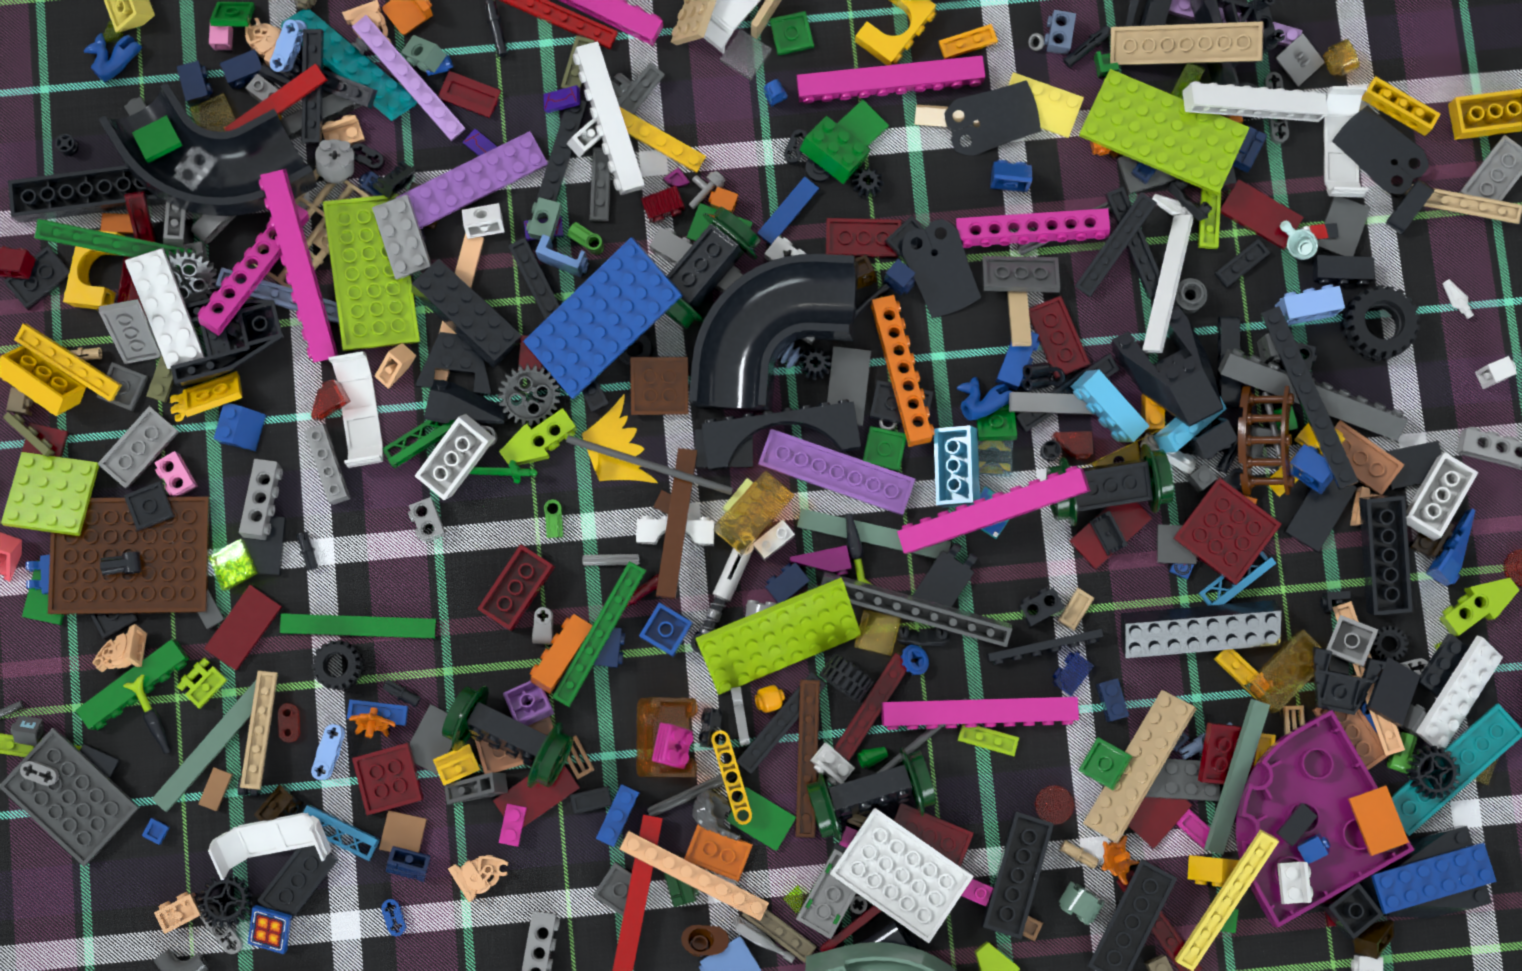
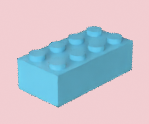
M1100 370L1086 371L1070 386L1074 390L1073 394L1087 404L1086 408L1092 414L1096 413L1099 423L1112 432L1111 436L1117 442H1134L1149 427L1148 423Z
M972 426L934 429L936 505L941 507H958L967 504V506L974 505L973 501L980 499L978 429Z

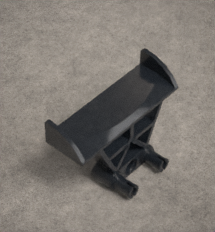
M1190 0L1196 24L1223 23L1219 8L1223 9L1226 23L1245 22L1246 20L1247 22H1264L1263 54L1274 49L1278 42L1285 39V35L1280 36L1284 34L1283 30H1275L1269 6L1275 0H1251L1248 3L1237 0ZM1241 62L1207 63L1212 83L1240 86L1235 67Z

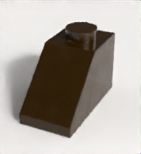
M1386 920L1373 923L1359 936L1352 939L1355 953L1378 959L1394 937V922Z

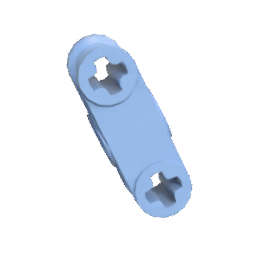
M290 19L284 22L270 59V67L274 71L288 72L292 70L301 49L303 29H307L303 21Z
M331 724L324 730L311 770L312 776L318 780H326L333 773L345 737V730L342 726ZM336 730V732H338V736L333 737L331 731ZM323 768L326 770V773L321 774L318 769Z

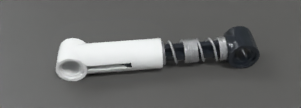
M743 536L736 540L713 592L715 599L711 603V608H708L703 626L699 628V631L696 632L691 640V647L698 654L702 653L695 646V638L715 630L714 627L722 616V609L726 607V602L731 601L753 553L754 545L749 537ZM742 542H746L750 548L748 551L742 552L739 549V545ZM738 556H740L741 559L737 565L735 572L731 573Z

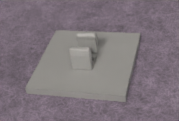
M1303 33L1275 57L1297 87L1325 63Z

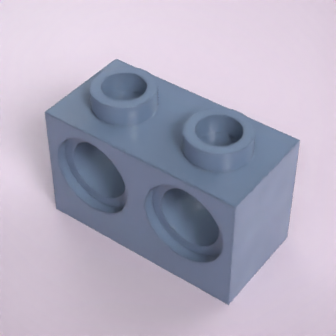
M1054 10L1052 16H1048L1047 27H1050L1049 34L1046 33L1044 38L1047 52L1068 55L1071 49L1076 13ZM1062 21L1065 25L1059 26L1056 22ZM1058 38L1062 43H1055L1053 39Z

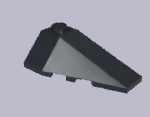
M435 379L430 389L424 419L449 423L450 420H456L459 416L467 414L473 420H478L479 423L504 424L508 412L503 413L504 407L455 383Z

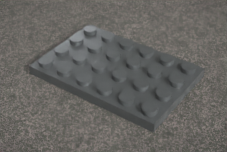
M52 728L0 784V789L82 866H87L140 808L56 728ZM27 761H37L57 769L59 780L53 785H42L24 778L20 773V768ZM32 766L27 767V770H29V774L38 772L36 770H33ZM51 772L47 774L42 773L43 776L47 777V781L53 779Z

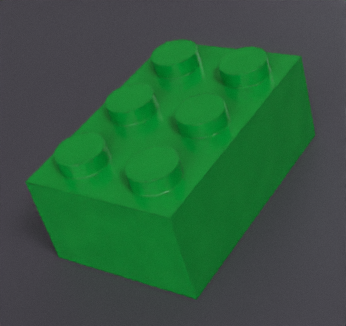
M828 116L805 137L799 149L842 184L865 162L870 152L868 147Z

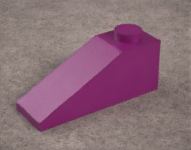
M847 546L790 557V563L794 564L796 562L800 566L833 574L836 573V575L840 576L848 574V571L851 570Z

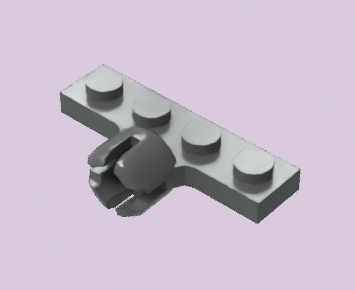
M651 63L648 64L635 81H630L622 73L616 74L613 77L615 79L611 80L619 107L634 114L665 74Z

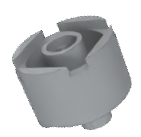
M336 139L320 142L315 153L317 174L328 183L339 184L345 182L354 173V152L350 143Z

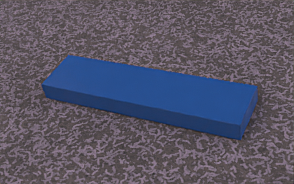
M804 177L757 232V235L772 245L776 238L781 236L818 192L819 187Z

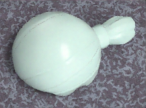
M1283 221L1280 228L1289 236L1287 249L1290 254L1299 260L1312 258L1318 249L1316 236L1305 229L1295 230L1289 221Z

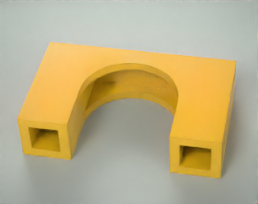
M889 0L909 17L910 27L901 35L889 36L879 31L869 22H866L856 34L855 43L885 65H893L894 63L897 65L903 57L901 55L905 49L908 51L913 45L914 37L916 35L920 36L925 29L924 25L926 22H931L935 17L936 4L930 0Z
M101 231V232H106V233H111V234H116V235L124 236V235H122V234H120V233H118V232ZM75 246L63 302L73 307L99 309V306L114 304L116 292L105 287L91 286L89 270L98 257L116 254Z

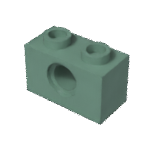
M415 35L411 37L401 52L406 58L405 60L412 67L416 65L424 72L428 70L435 73L447 56L437 44Z
M540 197L537 203L534 202L532 207L533 218L528 221L526 227L530 238L540 240L542 235L550 237L552 242L562 211L561 203ZM541 217L548 218L546 223L538 222Z

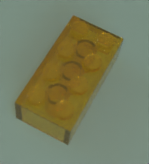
M765 470L718 520L713 530L743 555L790 504L795 495Z
M1304 629L1295 633L1244 686L1260 702L1270 705L1269 711L1271 714L1280 711L1314 676L1312 649L1313 647L1321 648V646Z

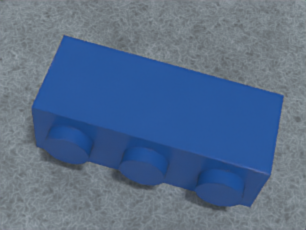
M1031 332V346H1012V342L1010 343L995 381L996 383L1006 384L1014 390H1017L1019 386L1023 387V380L1026 378L1023 375V367L1033 362V358L1030 357L1033 351H1037L1040 341L1037 340L1039 334Z
M621 784L596 839L610 846H616L640 792Z

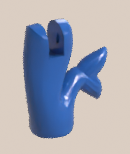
M100 33L96 37L95 43L88 45L84 53L97 54L90 68L105 83L118 75L141 51L142 46L135 42L132 36L126 35L116 43L111 58L108 60L106 42L103 34Z
M977 377L957 387L959 391L970 394L961 403L962 413L970 421L988 416L1009 404V393L1012 392L1008 391L1009 388L1006 384H1000L990 389L984 399L980 401L981 392Z

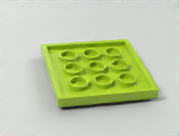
M21 452L1 521L2 525L80 536L99 468L98 463Z

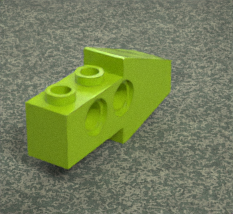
M562 408L532 430L525 424L499 452L508 465L511 460L516 461L517 465L549 459L550 456L546 451L556 449L560 445L559 442L567 439L568 435L574 436L577 428ZM554 427L560 428V433L556 436L550 434L551 429ZM543 438L545 440L544 444L540 447L535 446L536 439Z
M1511 578L1465 588L1464 591L1467 594L1457 600L1458 604L1454 607L1451 605L1442 611L1443 615L1439 617V620L1450 634L1459 636L1483 617L1487 620L1498 617L1519 592V588ZM1476 598L1481 601L1480 607L1475 605ZM1461 609L1466 613L1465 619L1461 618L1459 614Z
M987 941L974 951L980 971L1020 970L1015 963Z

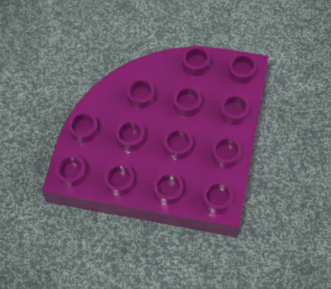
M1333 710L1326 711L1293 729L1267 749L1251 770L1237 809L1236 844L1239 860L1260 829L1274 836L1279 841L1250 885L1254 896L1272 927L1284 925L1414 851L1409 841V843L1370 856L1348 799L1378 787ZM1303 803L1317 815V818L1293 846H1290L1276 832L1296 807ZM1320 833L1322 837L1325 836L1328 839L1331 847L1329 848L1330 852L1328 855L1308 864L1311 869L1309 880L1310 886L1313 889L1312 902L1281 904L1277 863L1305 862L1297 848L1298 844Z

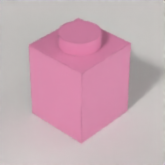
M210 25L209 44L213 50H232V26Z

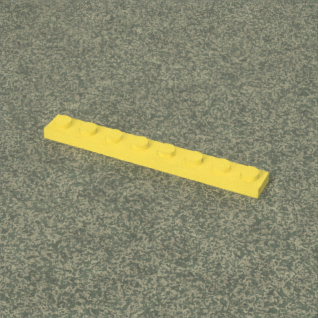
M1261 829L1259 830L1176 956L1175 960L1177 963L1194 971L1279 842L1277 838Z

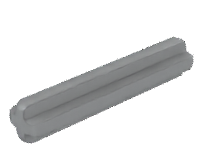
M638 554L583 555L582 558L584 566L627 565L629 561L636 565L640 563Z

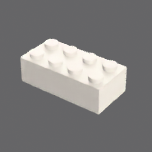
M467 414L459 416L416 473L415 477L443 500H446L453 496L495 440V437Z
M1445 452L1438 456L1406 510L1407 525L1433 541L1441 538L1478 472Z

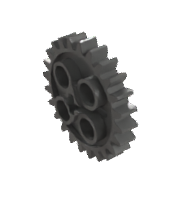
M187 248L184 249V253H181L179 249L176 250V254L169 251L167 259L172 272L176 274L174 277L178 287L186 289L180 291L185 304L200 301L202 298L208 299L209 295L213 294V289L217 288L215 282H217L218 276H216L217 270L213 269L214 263H209V257L203 259L202 252L195 255V249L191 253H188ZM186 265H192L193 267H192V268H187V267H185V266H186ZM196 280H201V281H203V282H202V283H197V282H195V281H196Z
M527 363L525 369L519 365L518 371L514 368L511 369L512 375L505 374L507 380L501 379V383L504 386L498 387V390L503 393L498 394V398L504 400L500 401L499 405L505 406L503 413L509 411L508 418L515 416V423L521 419L522 425L529 421L530 426H532L533 420L540 424V418L545 421L547 419L546 414L553 415L551 409L557 410V406L554 403H560V399L555 396H559L560 391L555 389L559 387V384H553L555 382L554 377L549 378L551 373L548 371L544 373L543 366L537 370L536 364H534L533 368H530ZM527 378L530 380V383L527 386H522L520 380ZM516 386V387H518L519 389H521L522 391H520V390H515L514 387ZM539 387H545L547 388V392L545 394H539L537 393V389ZM532 391L533 396L526 398V393ZM514 395H519L521 400L515 403L511 398ZM535 403L539 407L537 410L531 411L528 409V406Z

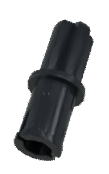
M299 533L296 537L301 549L300 555H303L307 570H315L318 568V564L314 555L315 548L311 545L309 533Z
M387 680L383 685V690L396 696L397 700H403L414 708L417 707L421 700V696L407 690L406 686L403 688L391 680Z

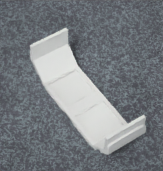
M717 0L704 39L724 54L725 45L734 30L761 0Z
M1333 86L1327 92L1328 115L1323 118L1324 182L1329 196L1364 197L1368 191V188H1361L1359 183V166L1332 142L1347 121L1359 112L1362 95L1366 92L1367 87Z
M362 351L328 357L333 365L338 382L348 447V460H344L348 468L383 462V441L373 378L366 353Z
M300 813L279 817L274 820L259 821L233 827L229 832H225L213 839L208 852L220 879L224 880L231 868L250 857L315 845L321 861H324L330 853L331 847L319 819L313 815L310 817L308 813Z

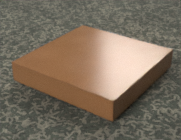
M388 810L379 849L391 852L392 846L419 853L427 819Z

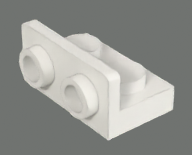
M824 743L810 760L815 765L813 768L818 773L821 772L822 775H827L829 777L827 781L833 786L843 784L855 769L827 743Z
M1277 863L1281 904L1311 903L1313 889L1310 886L1311 869L1308 863Z

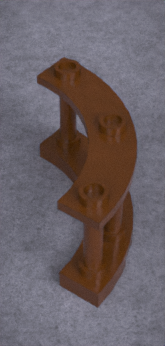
M1251 386L1242 388L1240 408H1243V416L1238 419V461L1243 465V473H1240L1243 495H1251L1252 487H1255V485H1284L1286 495H1290L1291 487H1294L1295 479L1294 475H1291L1289 446L1292 443V437L1289 434L1291 405H1294V394L1290 392L1289 386H1285L1284 395L1255 396V394H1252ZM1283 403L1282 414L1253 415L1251 412L1252 406H1255V404ZM1253 422H1281V436L1250 435V424H1253ZM1252 444H1281V458H1253L1250 456V446ZM1253 466H1282L1283 477L1255 478L1252 475Z

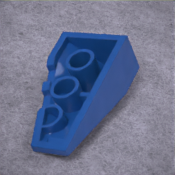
M1473 508L1465 511L1454 528L1452 536L1443 545L1442 553L1440 556H1436L1426 571L1427 575L1444 586L1455 584L1460 577L1458 573L1462 568L1476 511Z

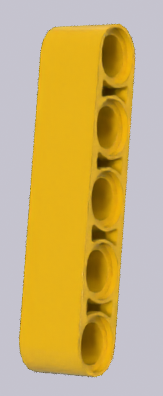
M718 730L713 733L711 740L735 820L739 824H747L751 821L752 812L730 738L725 731ZM720 733L726 737V741L722 745H718L715 742V736ZM726 752L732 758L728 764H724L720 760L721 755ZM733 771L737 774V780L730 783L726 780V775ZM734 791H741L743 794L742 799L738 802L732 800V793ZM740 810L748 812L746 820L738 819L737 814Z

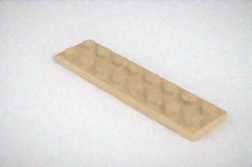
M1264 22L1111 27L1110 63L1118 62V65L1262 61Z
M1161 690L1125 751L1132 756L1131 761L1113 791L1107 787L1103 788L1083 822L1085 826L1118 844L1195 713V706Z

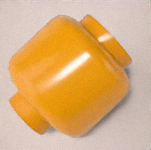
M775 685L761 688L757 691V695H755L756 706L764 713L780 709L782 701L785 700L782 689L779 690Z

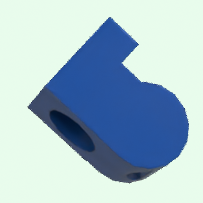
M778 79L764 86L763 93L771 106L788 98Z

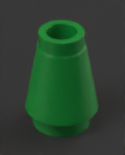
M885 747L861 750V753H858L857 756L862 768H870L888 758V753Z

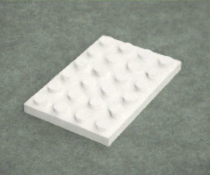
M876 808L872 810L830 872L833 877L927 943H930L974 877Z

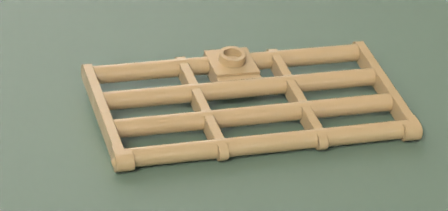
M315 169L313 172L315 179L317 180L319 175L317 174V171ZM346 180L343 184L347 187L337 200L347 199L353 190L362 197L370 196ZM328 182L312 203L303 198L305 194L295 199L297 205L301 201L308 206L306 211L309 214V218L314 212L323 217L306 239L308 248L314 244L321 249L317 256L310 252L314 270H316L319 264L322 265L324 262L322 260L327 254L330 255L324 212L318 208L336 185ZM286 266L278 277L271 272L267 273L269 277L280 285L292 289L291 286L284 282L286 273H288Z

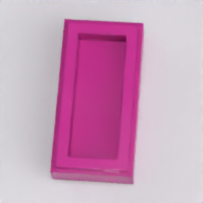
M1188 809L1176 825L1204 849L1210 827Z

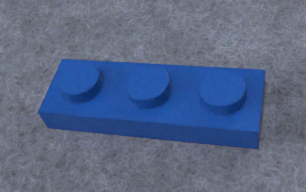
M349 700L347 719L354 715L368 714L371 708H377V715L395 722L396 725L406 726L409 706Z

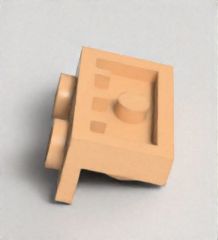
M345 115L341 120L335 122L328 121L322 126L325 140L347 141L350 143V146L366 141L356 115Z
M188 892L177 896V901L171 904L170 901H167L158 906L160 910L154 912L164 934L201 916V911L198 909L194 899L195 893L188 894Z

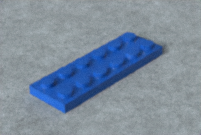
M1478 843L1371 875L1383 914L1497 882L1484 843Z

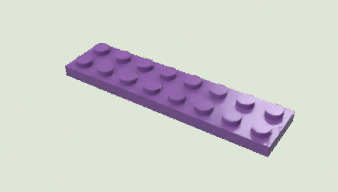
M529 131L396 198L409 195L421 229L546 167L548 163L532 133Z
M770 429L758 466L902 516L915 482V478Z

